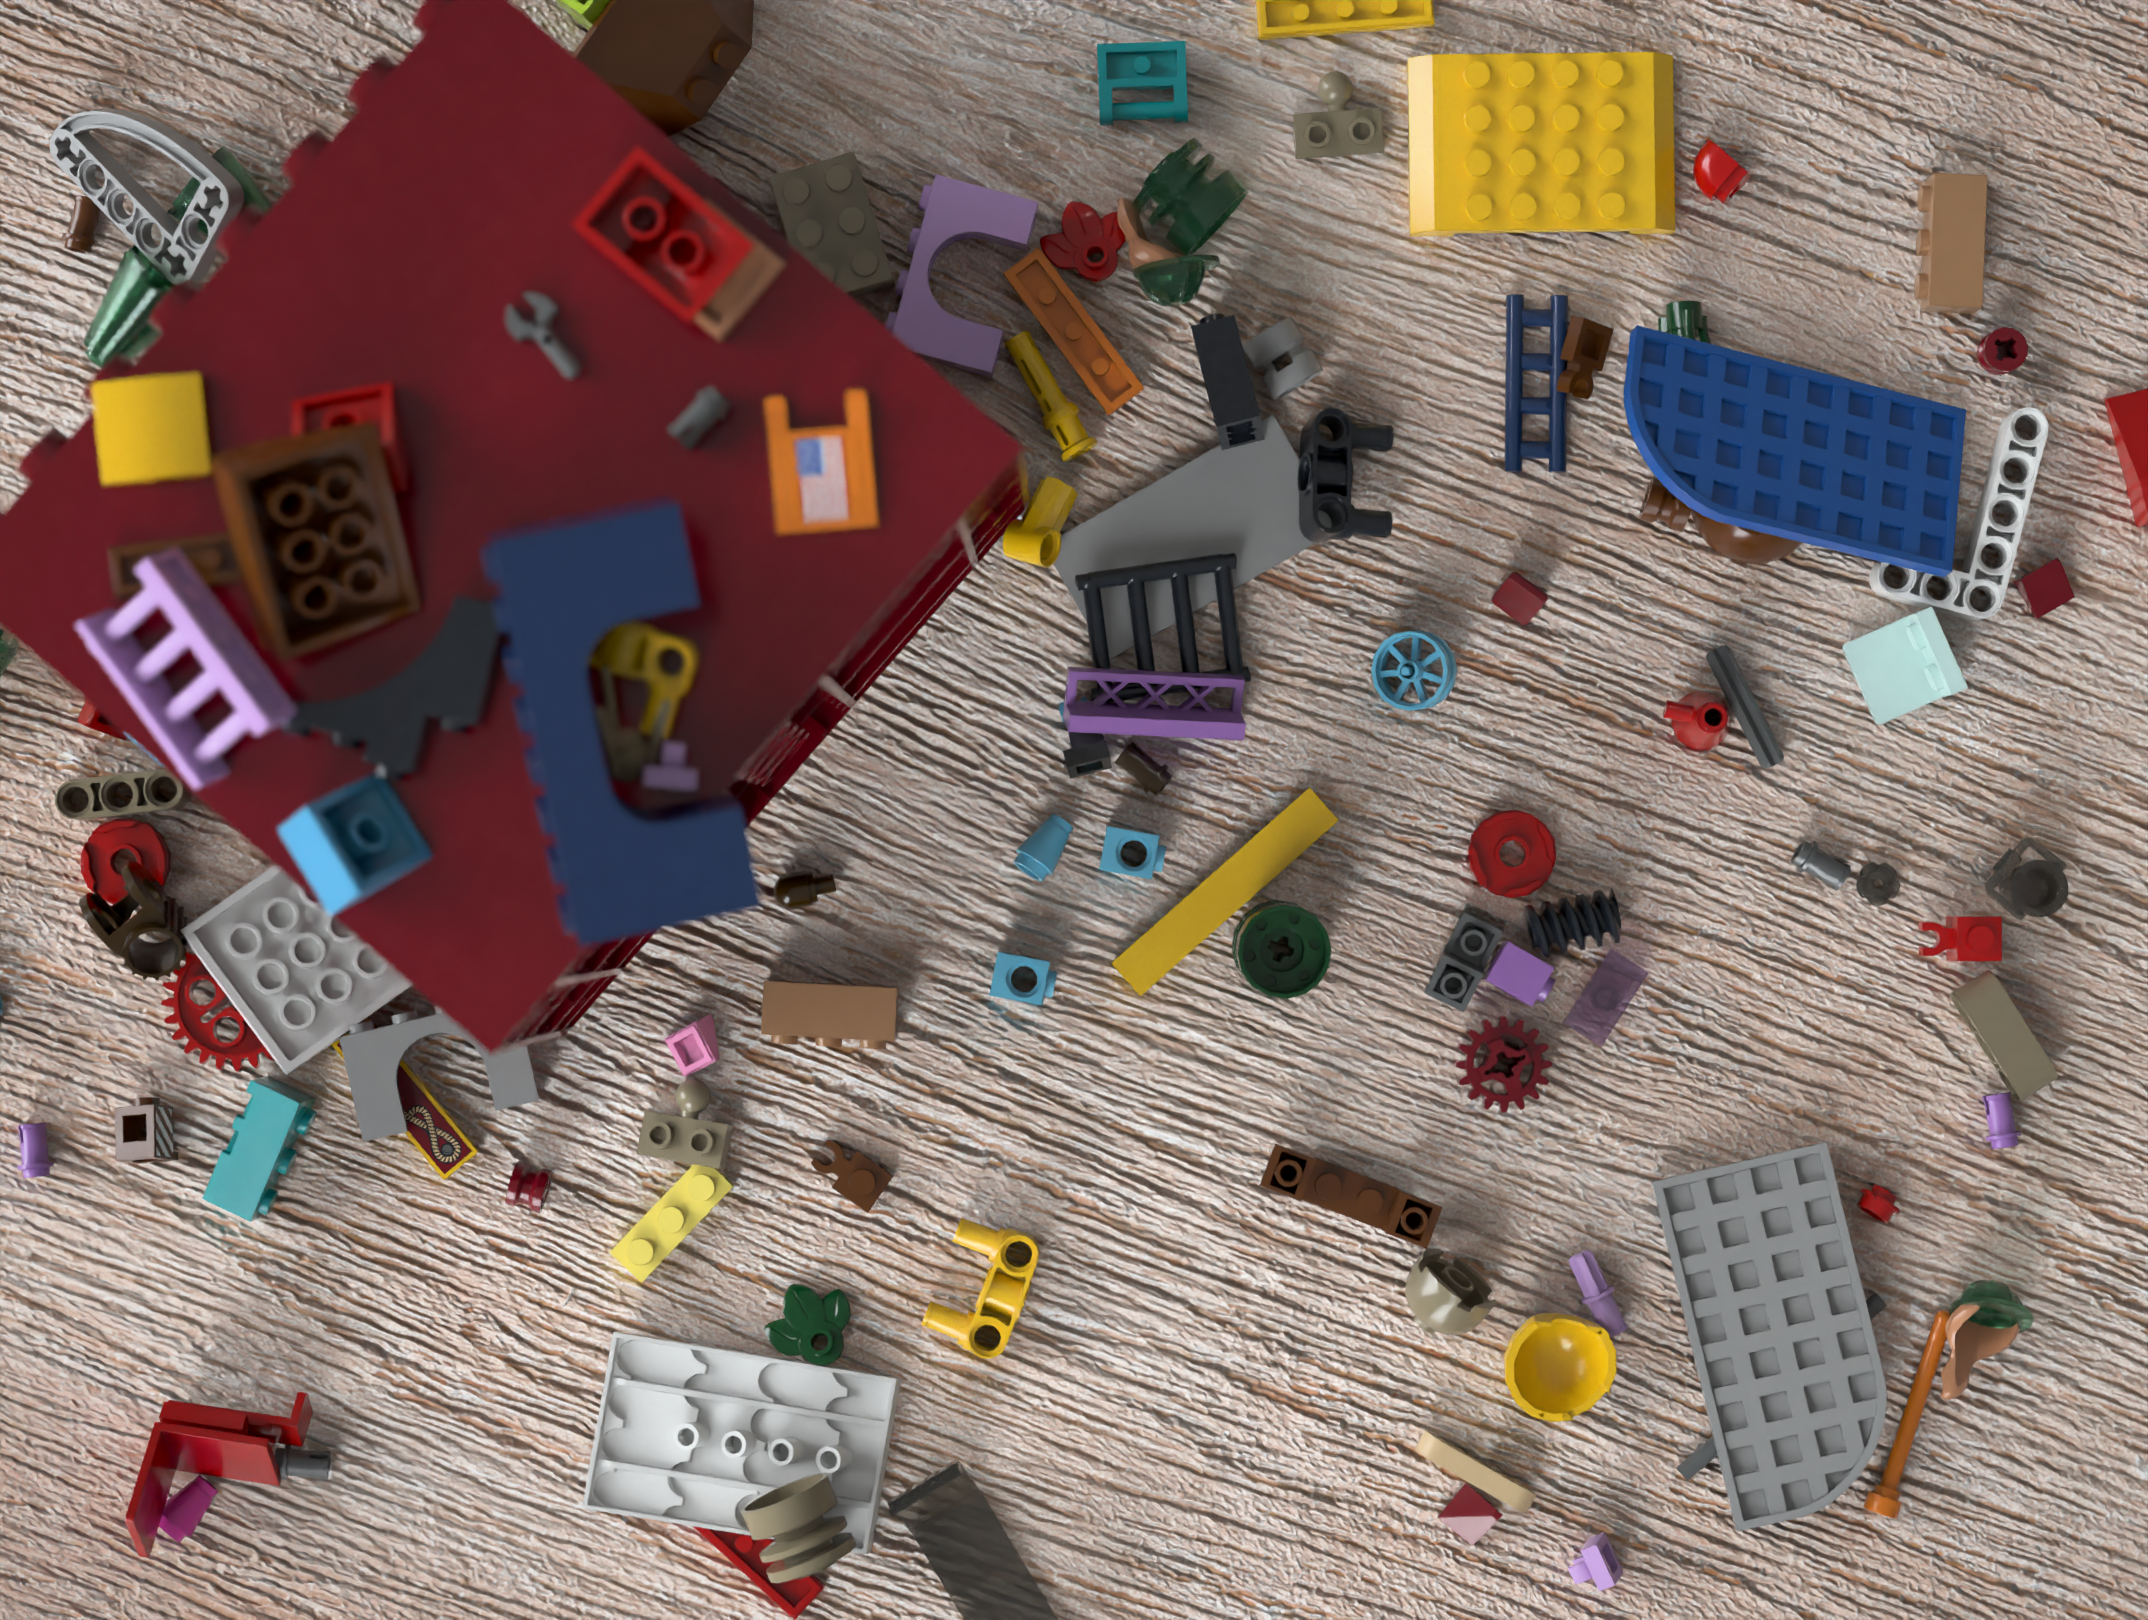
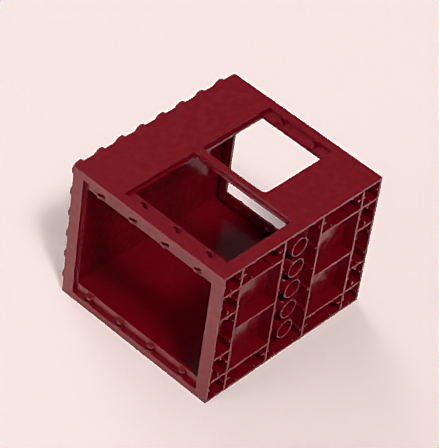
M424 0L412 20V25L423 36L398 64L386 54L375 58L362 70L352 83L346 96L347 100L358 109L332 139L321 129H317L298 143L281 168V174L292 183L289 189L267 214L255 204H250L242 209L226 225L215 244V249L227 259L200 289L190 279H185L175 285L157 304L150 316L149 323L161 334L136 363L125 354L113 357L95 374L87 385L83 397L94 407L91 386L93 383L150 376L200 373L211 471L209 475L156 479L154 482L102 485L95 414L93 411L70 438L56 428L46 433L30 448L17 469V472L29 482V485L4 513L0 510V625L323 908H325L277 829L305 806L375 773L376 765L362 762L367 742L362 741L360 750L330 744L332 733L312 729L310 738L280 732L282 724L257 736L249 728L220 754V757L231 771L226 776L195 790L187 778L180 773L171 756L97 655L90 650L86 640L75 627L81 620L111 608L118 615L136 598H115L109 548L230 532L210 458L257 441L291 436L293 400L386 382L393 383L407 455L408 491L394 493L393 497L422 610L281 661L260 644L244 583L207 587L291 702L314 703L334 701L355 696L385 683L406 669L433 641L446 620L455 595L492 603L491 598L501 596L498 581L489 582L483 564L480 547L490 546L487 533L504 530V528L509 529L670 496L679 503L700 606L638 618L632 621L651 626L655 630L683 637L691 641L697 648L699 665L693 674L690 688L686 690L685 695H680L669 737L661 738L659 761L657 763H647V766L662 767L663 742L686 744L687 752L684 769L701 771L699 792L643 786L644 777L633 782L617 781L608 775L607 777L610 789L617 797L628 804L641 808H658L730 792L742 808L746 829L1003 536L1008 525L1017 519L1030 503L1025 454L1022 445L511 0ZM637 146L703 202L709 199L786 265L722 342L717 340L695 320L691 324L687 323L589 243L572 226L575 219ZM524 293H534L547 297L559 311L552 319V328L582 365L581 373L573 379H566L536 340L526 338L519 343L507 328L508 305L513 307L523 323H531L537 327L539 325L536 319L537 310L524 296ZM711 385L732 405L726 412L729 417L726 421L720 418L695 445V448L690 451L680 441L691 431L693 424L680 438H675L667 428L673 425L698 398L696 392L699 389L704 392ZM849 390H864L868 399L878 526L777 534L765 413L766 398L781 396L786 399L789 431L849 426L846 393ZM159 604L130 631V634L146 656H148L177 627ZM509 632L505 635L502 648L511 646ZM189 645L160 672V675L176 697H178L207 668ZM668 646L661 655L662 665L667 672L680 674L683 671L686 659L680 649ZM503 651L501 652L484 727L470 725L468 734L439 728L440 717L434 716L420 775L406 772L404 782L386 778L433 856L367 898L333 915L491 1055L567 1034L657 932V930L581 947L574 933L565 934L555 897L565 894L563 884H554L545 851L546 846L554 845L552 834L544 835L539 823L534 797L543 796L541 784L533 785L524 754L525 747L533 746L530 734L522 735L513 703V698L522 696L519 683L511 684V680L508 678ZM589 663L587 682L593 711L595 707L601 706L606 716L600 668ZM611 672L620 729L631 728L637 730L645 741L649 742L650 734L640 731L650 687L646 685L647 679ZM219 687L190 713V716L206 738H208L234 715L237 709L221 687ZM600 739V744H601L602 753H603V758H604L605 767H606V772H607V760H606L605 753H604L603 746H602L601 739Z

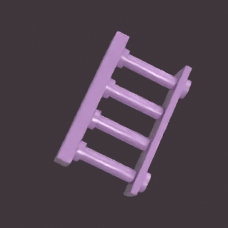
M176 547L147 558L135 569L147 588L118 615L111 608L81 620L75 627L86 640L90 650L97 655L171 756L180 773L187 778L196 790L226 776L231 771L220 757V754L249 728L257 736L287 722L298 711L182 552ZM160 604L177 629L146 656L130 634V631ZM190 645L207 670L176 697L160 675V672ZM221 687L237 709V712L206 738L190 716V713L217 688Z

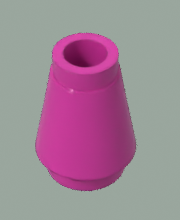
M198 1475L193 1481L189 1482L166 1501L159 1527L179 1543L186 1535L191 1537L219 1491L205 1478Z

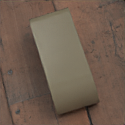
M152 770L67 781L58 788L55 794V805L61 815L68 819L94 820L177 810L183 808L189 802L192 792L167 770ZM166 778L173 779L177 786V794L169 802L163 801L159 795V786ZM123 783H127L133 791V798L125 807L119 806L115 799V791ZM79 788L84 789L89 797V803L82 812H77L71 803L73 793Z
M1991 971L1983 972L1950 993L1956 1009L2008 1090L2019 1102L2058 1078V1074L2048 1056L1999 980Z

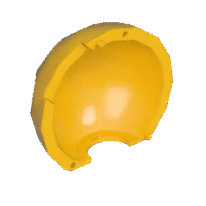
M1560 1313L1537 1314L1529 1318L1511 1336L1504 1354L1505 1381L1515 1403L1530 1416L1549 1422L1573 1420V1417L1591 1409L1606 1392L1609 1393L1617 1373L1616 1349L1608 1332L1595 1322Z

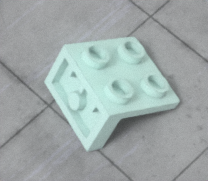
M1932 606L1842 645L1843 653L1877 725L1886 723L1942 697L1956 694L1968 688Z

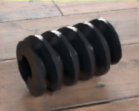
M1612 888L1609 894V901L1601 890L1593 892L1591 904L1584 894H1578L1575 898L1574 908L1566 897L1559 898L1557 912L1549 901L1541 903L1540 915L1537 914L1532 905H1526L1524 908L1531 946L1533 950L1539 947L1546 958L1551 956L1552 944L1554 943L1558 945L1563 954H1568L1569 941L1573 939L1581 951L1585 950L1588 936H1591L1596 945L1601 947L1603 946L1604 933L1609 932L1615 943H1620L1621 918Z

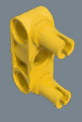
M629 620L611 627L599 637L589 654L587 668L589 663L598 668L602 665H608L610 672L647 679L646 685L650 687L640 731L651 735L662 702L670 700L672 706L662 735L663 738H668L680 695H685L686 690L690 688L693 674L699 665V654L693 643L683 637L655 630L651 626ZM668 646L680 649L685 656V667L680 674H671L662 665L661 655Z
M961 1217L952 1242L988 1255V1260L994 1262L993 1266L989 1268L975 1306L977 1308L976 1312L969 1310L968 1314L930 1301L921 1325L958 1339L957 1344L962 1345V1348L972 1351L980 1358L989 1359L1003 1352L1013 1326L1019 1319L1032 1283L1031 1278L1038 1262L1039 1247L1034 1237L1026 1232L1016 1231L1008 1227L1007 1229L1000 1227L999 1231ZM1021 1241L1028 1244L1031 1248L1032 1256L1025 1264H1014L1008 1259L1006 1249L1013 1242ZM984 1325H992L997 1328L1001 1336L999 1343L989 1348L980 1345L975 1337L978 1328Z

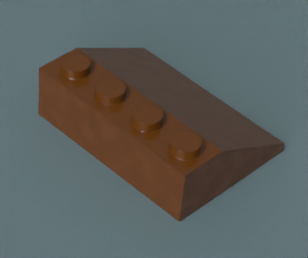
M373 422L257 441L210 458L260 644L281 661L422 610L376 426Z

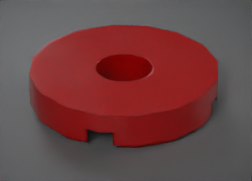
M1518 810L1496 812L1482 820L1471 834L1467 849L1469 869L1478 884L1492 894L1507 898L1527 896L1541 888L1552 873L1557 857L1555 841L1546 824L1533 815ZM1508 841L1519 843L1524 850L1523 860L1514 867L1505 865L1500 859V849Z
M113 819L99 825L91 833L92 835L88 838L87 843L84 844L81 852V873L87 887L93 893L97 891L106 902L115 904L128 894L123 888L126 885L123 876L115 867V857L124 849L132 851L136 856L137 863L147 869L163 887L165 886L171 871V853L164 837L152 825L137 819Z

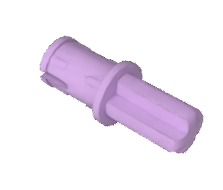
M1584 1250L1570 1257V1267L1584 1295L1581 1298L1582 1304H1588L1596 1323L1604 1328L1610 1337L1628 1329L1612 1295L1615 1289L1613 1285L1608 1286L1594 1253L1591 1250Z

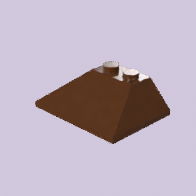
M610 0L573 52V55L664 135L670 137L703 119L752 48L754 0Z

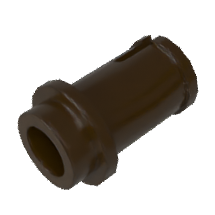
M1133 741L1115 761L1116 765L1122 767L1145 786L1143 791L1146 794L1152 792L1157 796L1173 777L1167 771L1169 767L1166 764L1160 766L1137 747Z

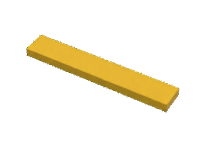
M1309 787L1111 964L1140 996L1143 995L1339 820Z

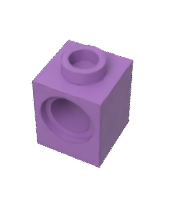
M1503 941L1482 977L1486 982L1529 1006H1533L1536 999L1543 1002L1555 983V979L1550 977L1554 967L1509 941Z

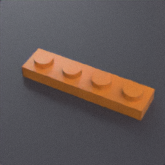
M1039 247L1003 273L1005 279L1108 416L1144 391L1142 384Z

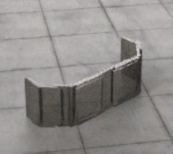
M958 1459L888 1501L889 1513L891 1516L897 1514L912 1533L964 1620H1059L987 1499Z

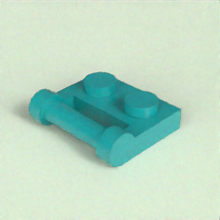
M1185 41L1097 44L1100 126L1113 125V121L1174 119V123L1188 122ZM1173 89L1174 101L1112 103V91Z

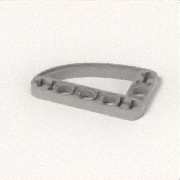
M99 109L77 113L61 122L54 130L49 142L50 153L55 163L169 281L176 285L185 279H190L194 283L201 281L218 253L215 249V244L226 225L240 212L243 206L244 193L238 180L193 141L169 126L139 113L121 109ZM96 128H103L135 137L167 155L201 183L179 225L89 133ZM97 165L101 167L105 175L103 187L99 186L95 178ZM125 194L130 197L133 203L131 217L125 212L123 207ZM200 219L205 222L208 228L206 242L201 239L198 233L197 225ZM154 223L159 227L162 234L159 246L154 242L151 235V228Z

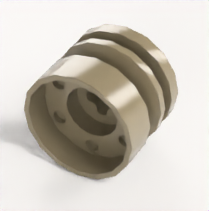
M818 1473L783 1485L760 1496L741 1510L753 1540L771 1537L775 1539V1541L759 1553L762 1563L774 1562L766 1569L771 1583H781L816 1574L833 1565L836 1560L842 1558L857 1546L852 1533L838 1534L848 1526L845 1516L826 1519L822 1516L838 1503L827 1473Z

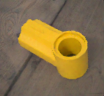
M1046 476L1045 479H1041L1022 519L1013 520L1006 528L1002 543L1005 556L1045 568L1053 565L1061 549L1060 531L1078 496L1074 488L1057 478Z

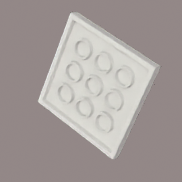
M275 865L180 930L188 945L286 1076L333 1044L339 1037L347 1034L350 1030V1025L364 1022L413 987L333 915L330 916L325 908Z

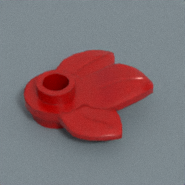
M1076 201L1070 202L1062 216L1061 226L1063 232L1049 234L1040 238V245L1044 255L1057 268L1076 269L1078 274L1087 280L1099 282L1107 279L1115 272L1118 265L1117 252L1126 242V236L1118 223V211L1100 218L1097 212L1088 204ZM1098 253L1104 256L1097 263L1088 260V257L1092 254Z

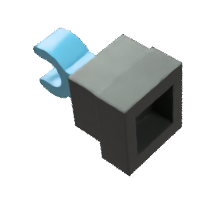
M1085 697L1081 698V701H1088ZM1061 702L1059 712L1062 721L1065 723L1063 718L1064 703ZM1068 732L1072 749L1064 750L1063 755L1069 779L1112 768L1107 743L1104 740L1103 734Z

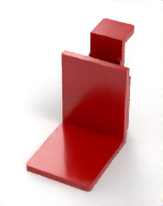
M297 1393L290 1418L174 1400L164 1402L159 1416L160 1422L154 1423L125 1516V1523L139 1557H150L176 1470L280 1486L282 1477L272 1447L276 1443L303 1447L313 1413L308 1393Z

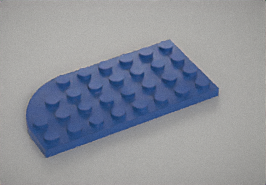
M1638 325L1630 332L1624 384V408L1633 440L1650 470L1675 497L1688 507L1718 522L1940 577H1946L1952 572L1966 409Z

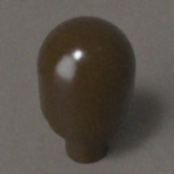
M805 871L783 875L776 881L773 889L774 898L777 903L787 909L811 906L812 903L818 902L817 895L836 892L833 874L813 878L812 872L806 873Z

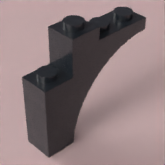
M455 595L452 607L437 635L423 653L406 669L385 683L352 697L314 703L291 702L298 712L282 724L280 732L305 738L311 737L312 729L332 733L330 744L360 750L361 742L366 741L367 744L362 762L376 765L374 775L403 782L406 772L420 775L434 716L440 717L439 728L468 734L470 725L484 727L506 633L501 634L500 629L497 627L492 603Z

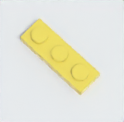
M692 1165L610 1253L642 1283L735 1185L716 1168Z

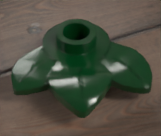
M798 1284L790 1285L783 1301L785 1318L770 1322L764 1327L768 1340L779 1352L786 1356L803 1355L807 1361L818 1366L834 1363L843 1352L844 1337L842 1332L851 1318V1308L847 1297L841 1289H836L821 1299L808 1287ZM820 1335H826L828 1338L827 1347L821 1351L814 1348L815 1339Z

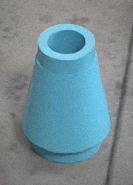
M1051 814L1048 820H1045L1016 850L1018 856L1013 863L1031 878L1043 882L1047 875H1053L1073 827L1061 817Z

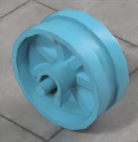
M1415 630L1393 634L1382 642L1373 657L1371 673L1374 687L1384 701L1394 708L1413 711L1434 707L1447 698L1455 685L1457 665L1455 655L1446 641L1434 633ZM1413 637L1411 659H1409L1396 644L1404 639ZM1422 639L1432 644L1436 649L1434 653L1425 659H1420ZM1390 653L1400 662L1397 669L1386 670L1387 659ZM1440 658L1443 666V676L1431 672V664ZM1398 676L1402 680L1396 693L1389 686L1387 677ZM1426 679L1441 684L1430 699L1423 680ZM1412 682L1414 683L1420 703H1410L1402 700Z

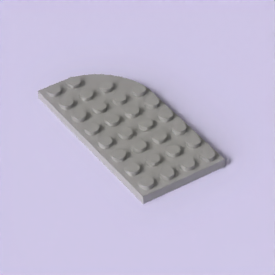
M1827 1142L1651 1182L1737 1532L1801 1518L1817 1512L1833 1502L1852 1485L1864 1470L1876 1449L1882 1433L1887 1404L1886 1381Z

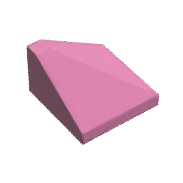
M711 1014L664 1039L684 1078L719 1060L715 1024Z

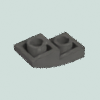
M1464 908L1435 966L1424 993L1464 1012L1504 932V927Z

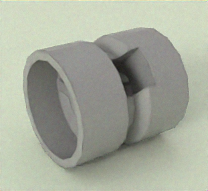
M1292 317L1278 322L1243 345V349L1254 367L1264 369L1265 373L1262 380L1274 400L1296 390L1323 371L1312 350L1302 348L1301 343L1304 337ZM1290 354L1293 363L1281 370L1276 362Z

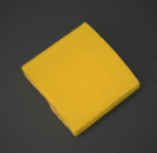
M200 373L140 377L93 383L91 385L102 485L154 482L156 479L207 476L211 473Z

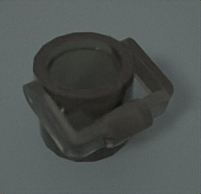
M2026 837L2020 841L2014 850L2008 848L1991 868L1994 874L1987 881L1985 892L1991 899L2020 921L2025 916H2049L2058 911L2067 899L2069 886L2066 875L2063 873L2067 865L2038 841L2031 837ZM2030 847L2046 860L2022 861L2021 856ZM2000 882V885H1999V893H1998L1996 890H1994V888H1995V887L1998 885V883Z

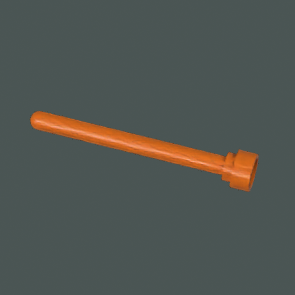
M1941 1310L1935 1315L1880 1484L1875 1483L1873 1491L1868 1490L1863 1505L1865 1509L1890 1518H1898L1903 1503L1898 1501L1901 1492L1897 1491L1947 1339L1945 1327L1951 1314L1946 1310Z

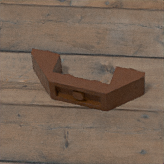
M1274 1144L1259 1184L1261 1187L1298 1201L1304 1200L1378 1228L1388 1235L1425 1249L1429 1245L1442 1210V1206L1397 1187L1278 1144Z

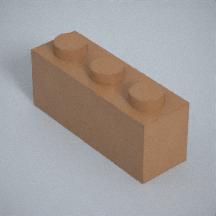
M1934 173L1925 180V185H1920L1917 207L1919 212H1924L1923 229H1919L1917 232L1916 254L1917 256H1922V273L1916 274L1914 297L1915 300H1921L1920 312L1974 314L1983 307L1988 175Z
M765 980L763 986L761 1034L771 1035V1043L798 1044V1036L816 1037V1046L842 1047V1039L860 1040L859 1048L886 1049V1041H895L897 1036L899 987Z

